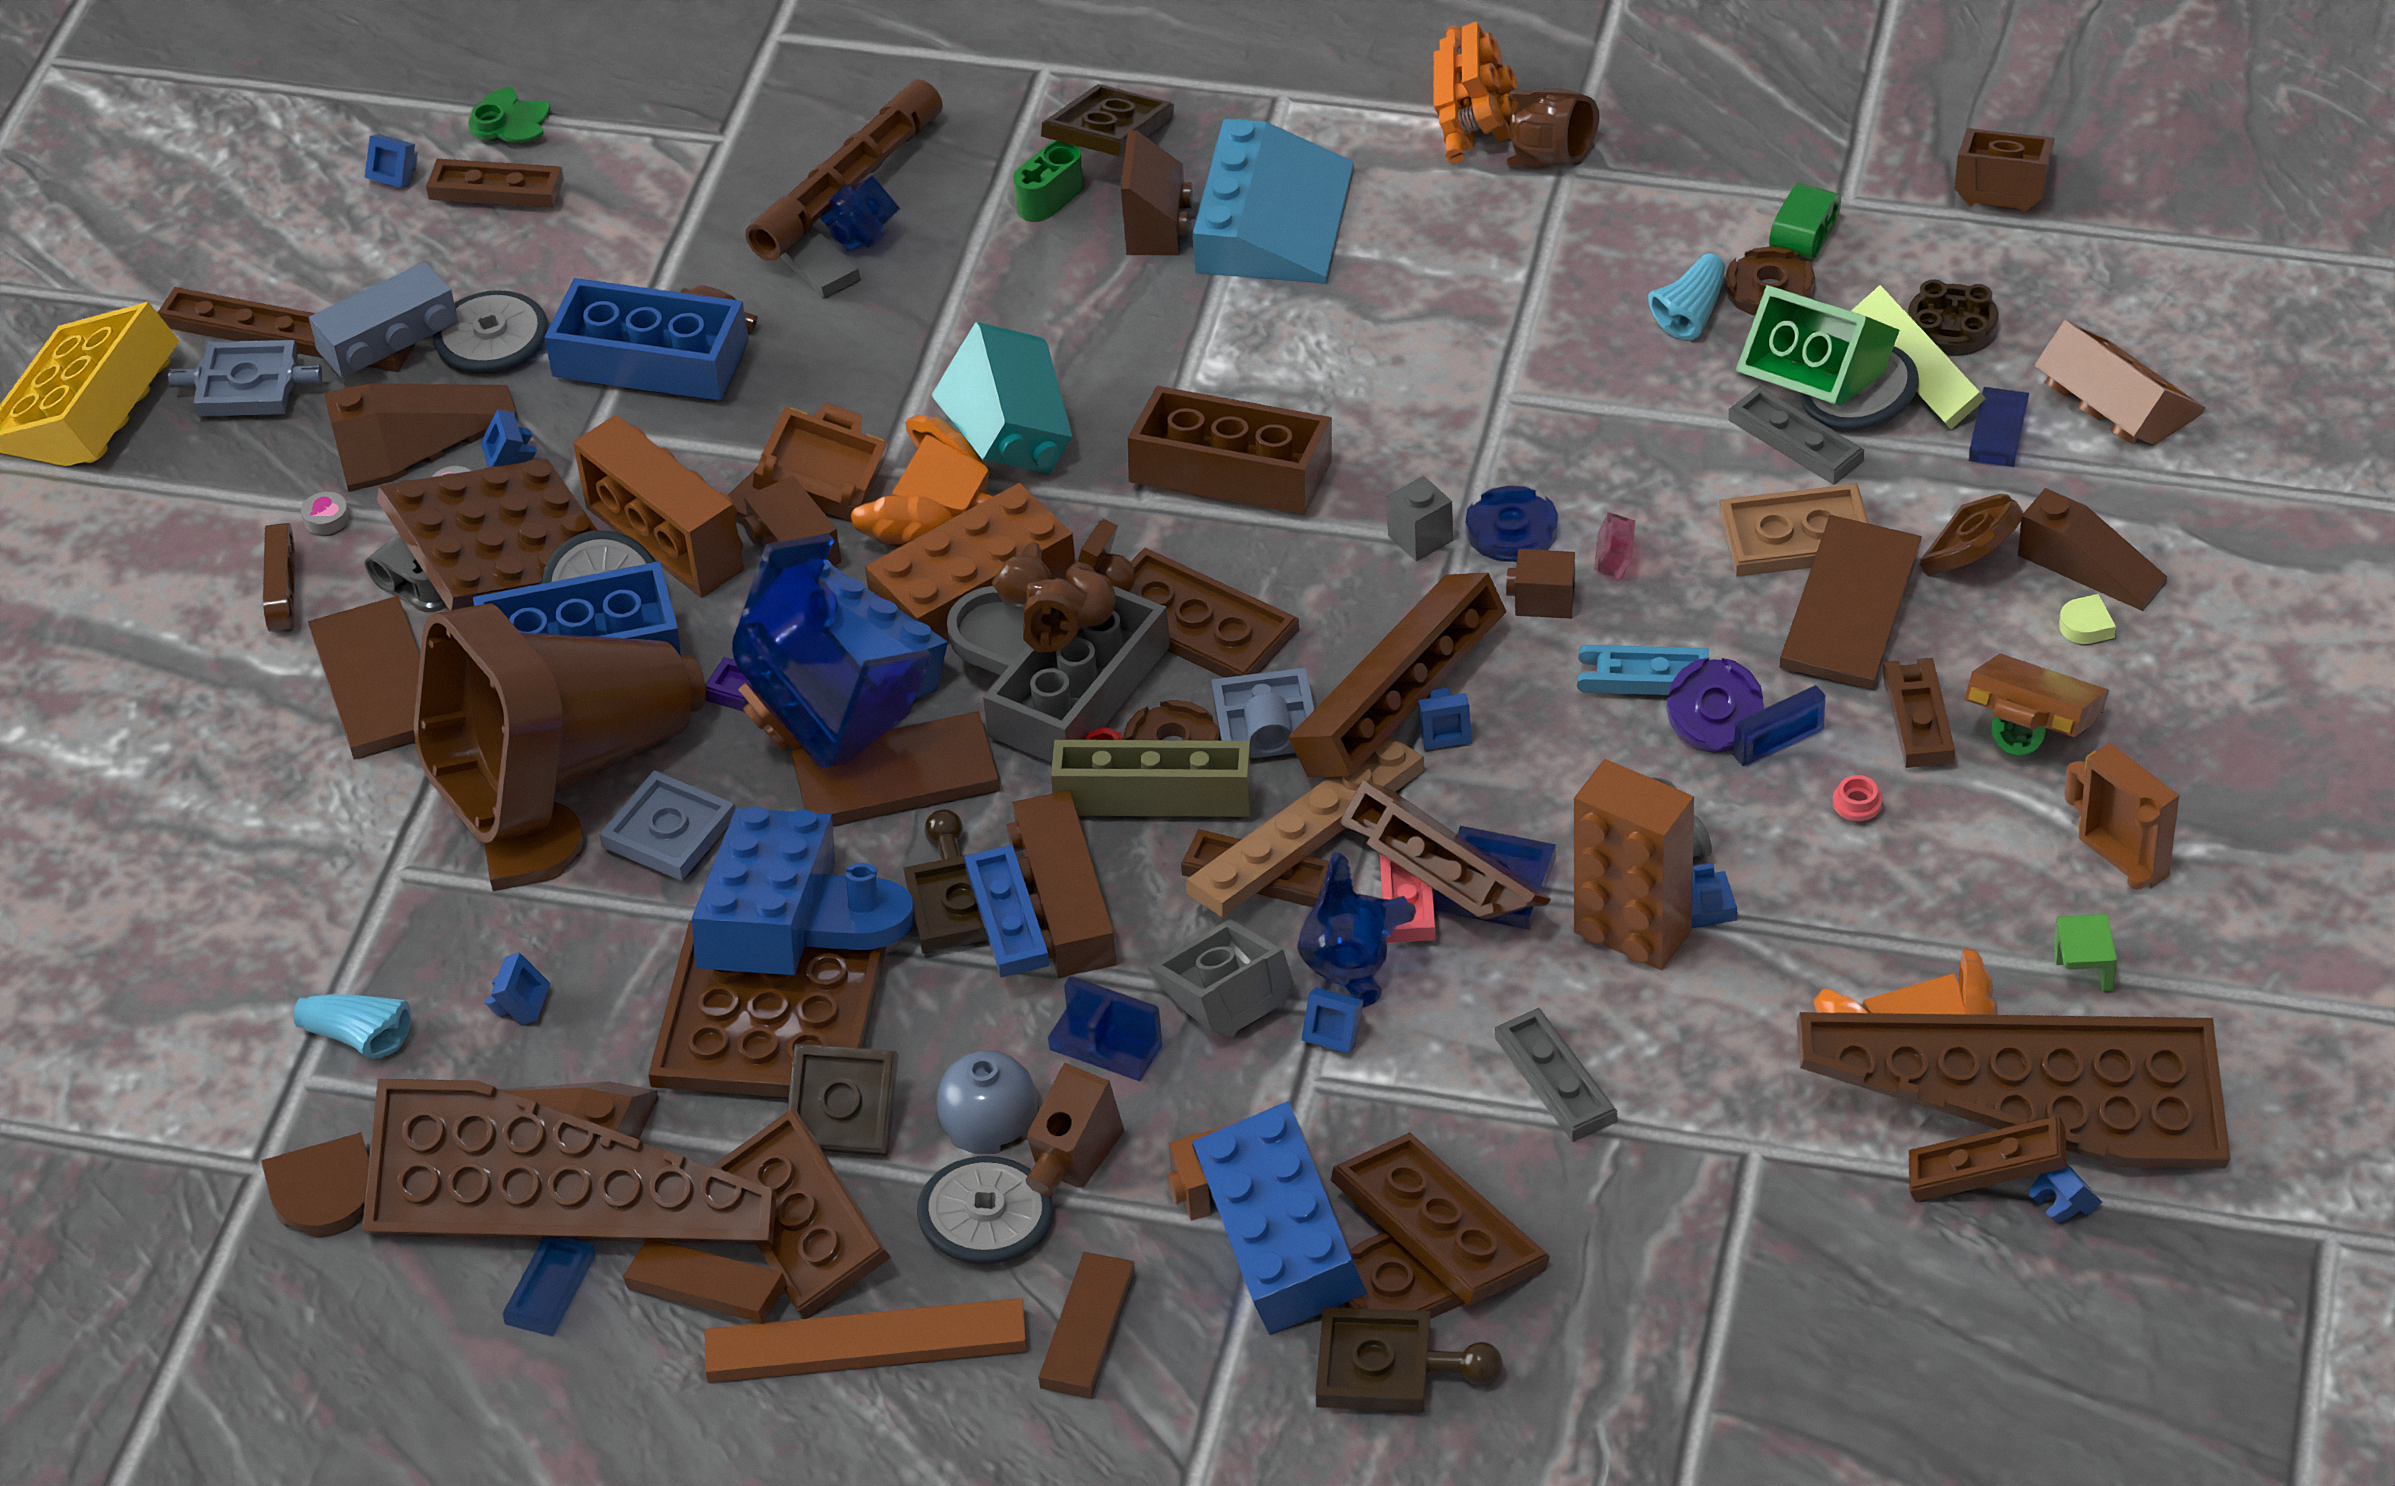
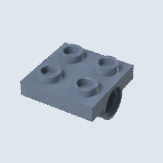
M1306 667L1211 680L1212 696L1221 741H1250L1251 759L1295 753L1288 737L1314 711Z

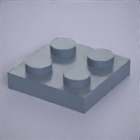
M654 770L600 832L601 846L683 881L729 826L735 811V804Z

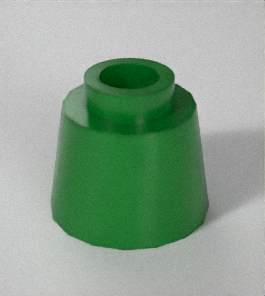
M1994 717L1992 722V733L1996 743L2004 751L2014 755H2026L2035 751L2043 742L2048 728L2042 726L2032 730Z

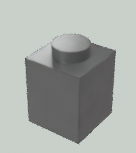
M1424 475L1386 496L1388 537L1416 562L1453 541L1452 500Z

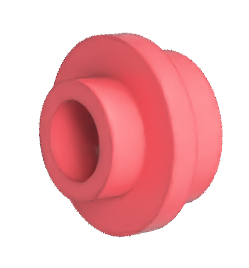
M1853 775L1845 778L1833 794V807L1841 817L1851 821L1869 820L1875 817L1882 808V793L1878 789L1877 784L1866 776Z

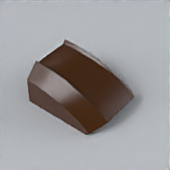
M1967 128L1957 157L1954 189L1970 207L1974 204L2019 208L2023 213L2044 197L2055 138Z

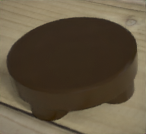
M1936 279L1928 280L1921 284L1920 293L1912 299L1908 307V315L1940 350L1948 356L1967 355L1985 348L1993 341L1998 330V309L1992 300L1993 294L1991 289L1983 284L1967 286L1962 284H1945Z

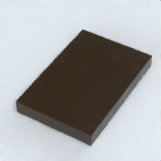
M1097 84L1043 121L1041 137L1120 157L1126 151L1128 130H1137L1145 137L1149 136L1173 118L1174 104L1169 101Z

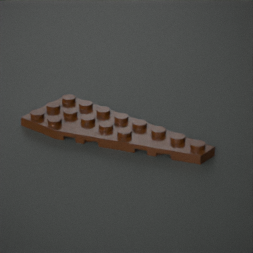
M1800 1012L1796 1021L1800 1068L1996 1129L2059 1115L2065 1125L2067 1151L2119 1167L2226 1168L2230 1161L2213 1018Z
M377 1080L362 1231L368 1235L773 1245L777 1193L772 1188L726 1171L697 1163L682 1155L648 1145L641 1140L568 1113L564 1114L527 1098L501 1091L478 1080Z

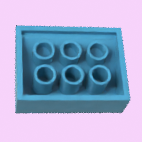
M1223 118L1193 230L1195 272L1199 274L1326 284L1354 170V161L1266 121Z

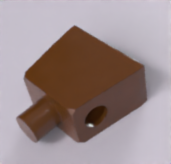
M1068 1063L1063 1064L1028 1130L1027 1140L1035 1165L1025 1181L1033 1191L1046 1197H1052L1061 1181L1077 1188L1086 1186L1121 1137L1124 1127L1109 1080Z

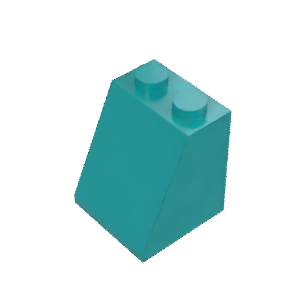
M975 322L931 396L983 460L1050 474L1073 437L1048 344L1042 337Z

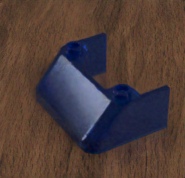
M830 534L766 544L732 641L733 657L739 670L790 730L813 761L822 768L845 764L909 715L932 657L926 649L867 660L863 662L861 668L830 631L837 612V598L821 578L834 541Z

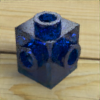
M872 175L852 188L849 184H846L828 199L832 207L820 219L829 228L832 237L841 243L847 251H850L862 243L869 248L887 233L883 225L901 208Z

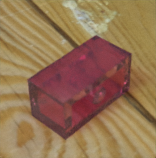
M1611 512L1607 513L1597 535L1595 571L1622 579L1632 560L1635 520Z

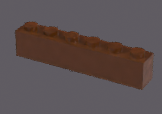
M1489 572L1445 575L1291 733L1288 738L1307 777L1352 776L1418 706V700L1425 699L1503 617L1507 611Z

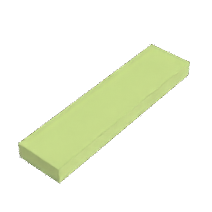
M1881 285L1851 310V312L1870 317L1900 330L1894 346L1907 353L1917 367L1919 382L1916 392L1951 430L1986 399Z

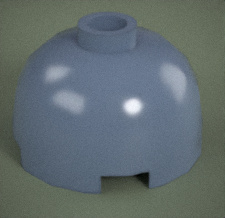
M980 1050L966 1054L952 1063L938 1084L936 1101L939 1126H942V1129L951 1136L952 1144L957 1148L974 1154H995L1001 1152L1000 1145L1013 1142L1020 1136H1022L1023 1141L1027 1139L1028 1130L1039 1111L1038 1093L1029 1071L1012 1056L999 1051Z

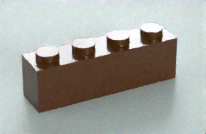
M1070 790L1012 802L1014 822L1006 824L1009 843L1013 845L1015 852L1021 851L1023 858L1017 859L1026 887H1032L1033 894H1029L1038 923L1042 922L1044 930H1041L1048 951V957L1053 959L1058 978L1116 966L1113 930Z

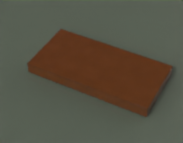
M1830 515L1780 657L1779 668L1873 690L1921 547L1922 536Z
M1144 547L1131 561L1135 570V583L1130 593L1167 607L1170 648L1167 651L1221 677L1227 678L1260 673L1299 630V618Z
M399 596L308 621L310 632L353 759L415 742L414 715L420 655Z
M979 711L791 750L804 810L832 814L833 825L1000 791L998 776Z
M794 1108L711 1166V1168H717L772 1188L777 1193L773 1245H756L771 1269L783 1272L787 1282L784 1290L804 1319H807L891 1258L802 1117Z
M1410 1132L1333 1167L1330 1181L1469 1306L1532 1277L1547 1268L1550 1256Z

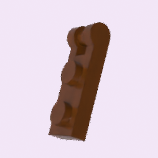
M1933 658L1917 659L1916 664L1900 665L1899 661L1884 662V685L1886 691H1888L1905 768L1953 764L1955 747Z

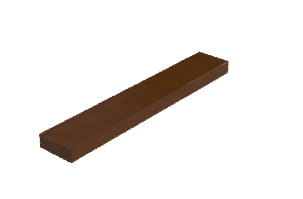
M179 287L173 288L157 312L167 326L173 330L231 341L295 340L299 354L324 358L316 349L309 316L316 313ZM416 343L367 367L399 372Z

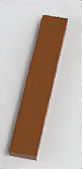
M1022 1298L705 1329V1373L708 1383L1027 1352Z

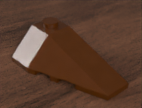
M367 383L324 393L348 492L393 482L407 475L405 468L425 458L432 463L444 457L442 450L460 441L473 443L483 438L497 409L514 412L517 421L508 385Z
M611 1081L499 1089L638 1140L658 1098L657 1090Z

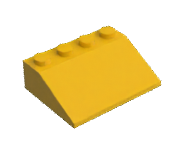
M149 302L58 326L0 404V453L61 466H69L81 462L88 464L95 462L106 453L108 449L106 444L113 434L128 422V413L135 403L148 394L150 390L148 385L155 375L170 363L171 358L169 356L180 342Z

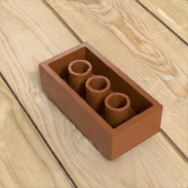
M615 414L573 441L586 508L616 532L638 541L651 553L656 562L660 561L661 567L692 592L703 598L744 570L741 553L743 543L738 534L735 518L737 516V508L732 499L726 493H719L709 486L697 471L689 470L679 463L667 448L658 447L647 438L642 429L636 425L631 426Z
M1017 483L867 564L865 570L868 589L879 597L896 604L899 610L914 620L928 625L931 631L948 641L949 644L947 619L953 605L964 595L974 590L993 586L992 581L1006 561L1014 556L1021 555L1029 543L1036 542L1040 545L1041 560L1049 568L1052 580L1056 578L1065 580L1068 568L1076 563L1073 533L1021 483Z
M1605 758L1574 797V933L1583 936L1592 943L1602 944L1625 954L1633 961L1645 963L1661 971L1691 932L1694 833L1693 795Z

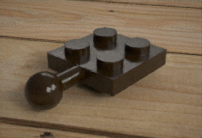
M946 809L937 810L927 818L924 832L927 840L933 846L939 848L941 860L903 867L906 887L913 899L914 920L922 953L988 940L966 871L964 856H960L958 842L963 835V823L960 817L953 811Z
M1323 1307L1315 1392L1316 1408L1424 1412L1427 1372L1463 1374L1473 1384L1487 1385L1499 1377L1503 1367L1502 1356L1495 1346L1486 1342H1475L1469 1345L1463 1352L1429 1351L1430 1311Z

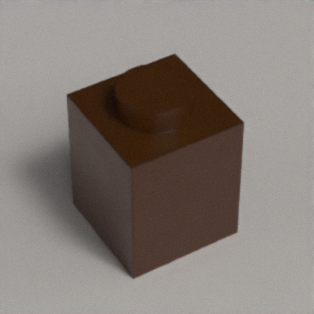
M1518 549L1517 567L1508 568L1506 581V596H1515V616L1572 619L1575 593V552Z

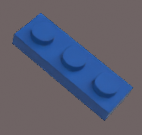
M1013 845L964 856L968 878L1000 978L1049 966L1048 951Z

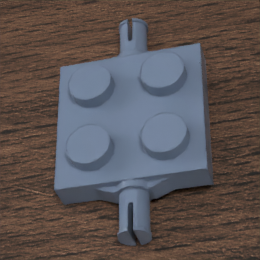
M295 340L207 342L204 357L195 369L170 368L168 382L171 388L196 386L193 401L196 416L285 414L289 393L296 384H321L323 374L321 365L295 366L298 355Z

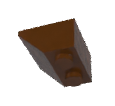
M1128 130L1121 181L1126 255H1179L1181 238H1188L1189 212L1184 211V208H1192V182H1184V169L1181 162L1137 130Z

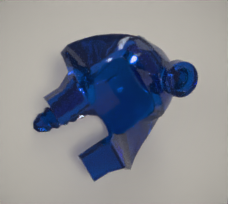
M1334 852L1330 858L1318 900L1302 926L1297 949L1299 955L1309 968L1326 980L1344 986L1351 997L1363 1000L1362 1008L1374 1004L1382 994V989L1374 976L1386 961L1387 939L1396 926L1411 922L1414 919L1416 908L1415 905L1408 903L1404 896L1394 899H1383L1355 893L1352 885L1353 880L1350 878L1352 874L1349 872L1351 869L1348 866L1349 861L1341 853Z

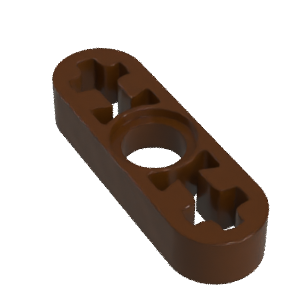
M290 523L266 525L263 575V608L266 626L269 632L293 629L295 543Z

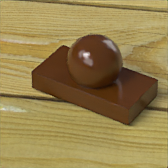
M1103 518L1102 521L1098 522L1082 546L1078 562H1085L1091 565L1094 571L1104 575L1112 586L1130 592L1135 583V570L1132 563L1123 555L1110 554L1118 525Z

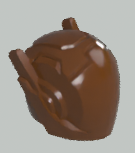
M1567 89L1511 90L1509 92L1510 99L1517 101L1511 111L1509 124L1510 138L1516 155L1508 157L1506 160L1507 164L1510 167L1528 165L1531 168L1581 162L1590 149L1599 126L1600 115L1595 101L1590 96Z

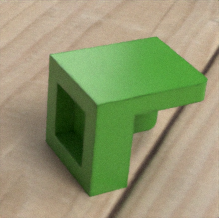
M2108 914L2056 917L2053 947L2056 965H2064L2066 969L2098 968L2102 991H2113L2117 958Z

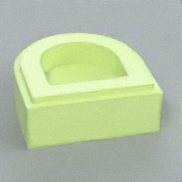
M2099 594L2071 600L2062 607L2060 612V632L2066 639L2074 643L2091 644L2115 638L2116 626Z

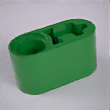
M1060 141L1051 142L1014 172L1013 182L1016 210L1020 218L1029 222L1044 221L1083 190L1084 179L1081 149L1079 146Z
M1796 183L1774 219L1769 237V246L1786 248L1798 253L1799 257L1815 260L1836 224L1841 207V195Z

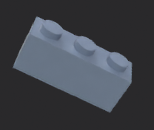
M426 261L309 316L317 351L341 378L458 323L451 288Z

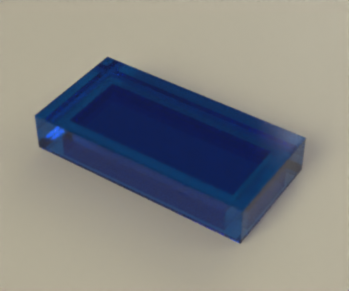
M1983 387L1982 395L1986 399L1979 405L1968 461L2015 467L2030 393Z
M1814 685L1735 722L1733 749L1735 759L1742 766H1745L1823 730L1826 695L1817 685Z
M542 1239L502 1313L505 1325L553 1337L595 1257L593 1245L568 1239Z

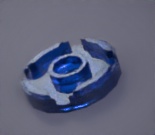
M1507 485L1490 489L1481 494V500L1474 505L1473 502L1467 508L1465 531L1470 545L1481 555L1496 561L1517 562L1518 549L1549 550L1557 539L1558 512L1554 503L1545 496L1544 500L1542 497L1536 496V490L1525 486Z

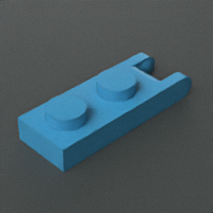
M1583 645L1579 648L1578 659L1586 665H1597V673L1584 672L1579 674L1577 677V688L1586 693L1668 695L1670 685L1680 670L1697 659L1709 658V648Z

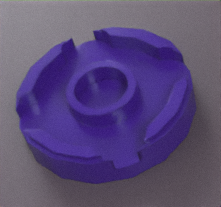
M1722 658V660L1697 659L1682 668L1670 685L1666 703L1669 723L1678 737L1697 750L1711 753L1732 751L1748 742L1760 726L1764 708L1761 685L1751 671L1736 661Z

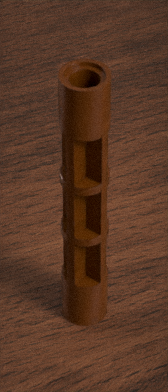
M917 79L910 82L881 108L879 114L859 132L849 136L839 150L823 164L814 167L804 181L787 196L779 198L746 228L745 237L751 250L757 256L767 261H775L811 229V225L834 205L841 203L851 189L868 174L874 173L882 165L883 161L904 142L910 141L940 114L943 103L938 91L924 80Z

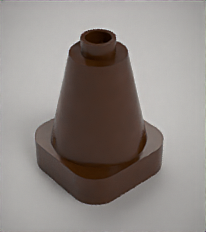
M493 604L433 613L427 618L422 634L414 715L416 749L422 768L429 781L478 840L488 843L544 831L550 823L556 792L683 733L689 724L691 713L700 711L705 703V680L698 662L690 655L680 656L676 649L666 641L519 632L502 611Z

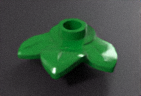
M504 87L487 95L483 103L476 105L472 109L468 120L469 130L472 135L484 140L500 138L511 143L529 142L544 134L543 128L540 125L549 114L550 103L548 101H517V95L513 87Z

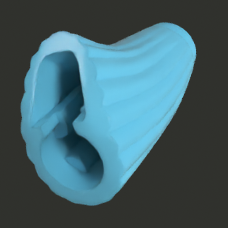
M1711 253L1702 255L1677 281L1649 293L1648 303L1653 317L1667 334L1685 341H1692L1699 337L1713 311L1723 282L1725 263L1719 256Z
M349 994L318 995L297 1000L294 1009V1023L298 1028H304L306 1031L346 1043L357 1049L366 1058L379 1059L385 1055L389 1056L397 1052L405 1043L411 1026V1009L406 1000Z

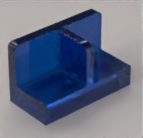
M1069 976L1064 984L1066 1010L1048 1036L1049 1050L1141 1081L1163 1046L1159 1008L1154 1004Z

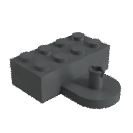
M994 586L979 588L964 595L953 605L948 615L947 627L951 647L963 660L1001 675L983 696L988 737L1052 763L1054 740H1083L1088 732L1106 726L1170 648L1167 607L1113 586L1116 604L1112 615L1105 623L1094 627H1083L1077 632L1072 641L1060 650L1037 652L1023 640L1024 607L1005 605Z

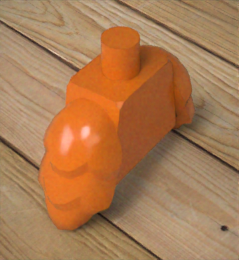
M917 414L907 419L905 422L906 430L918 450L893 490L892 496H883L875 502L863 504L853 510L851 519L856 531L876 539L881 544L904 545L993 497L986 494L989 469L985 465V461L962 433H959L949 423L939 417Z
M1965 947L1963 948L1960 960L1959 982L1955 974L1952 973L1864 999L1862 1006L1849 996H1842L1833 990L1825 988L1813 999L1817 1012L1997 1015V1003L1992 998V976L1985 969L1983 959L1977 950Z

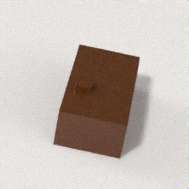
M1156 386L1128 436L1129 482L1303 515H1305L1332 462V417Z

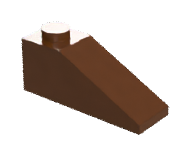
M2045 488L2023 513L2020 525L2018 556L2141 611H2144L2167 582V576L2088 506Z

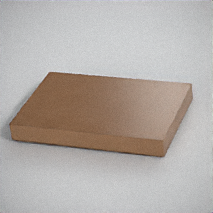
M1858 483L1719 500V512L1736 577L1811 568L1830 515L1869 524Z

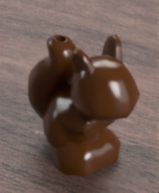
M1036 542L1029 543L1021 555L1014 556L1006 561L992 581L994 588L1005 605L1024 607L1023 640L1037 652L1060 650L1068 645L1083 627H1094L1105 623L1112 615L1116 604L1114 588L1110 581L1104 575L1095 572L1093 567L1085 562L1074 563L1069 567L1065 580L1060 578L1052 580L1049 568L1041 560L1040 545Z

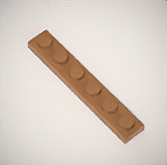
M1389 736L1352 776L1328 777L1186 879V894L1223 918L1346 827L1339 822L1363 780L1387 787L1396 792L1424 771V756Z

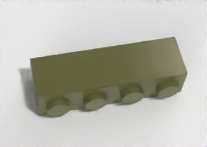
M1054 740L1051 768L1052 792L1070 790L1077 815L1250 817L1253 781L1250 741Z

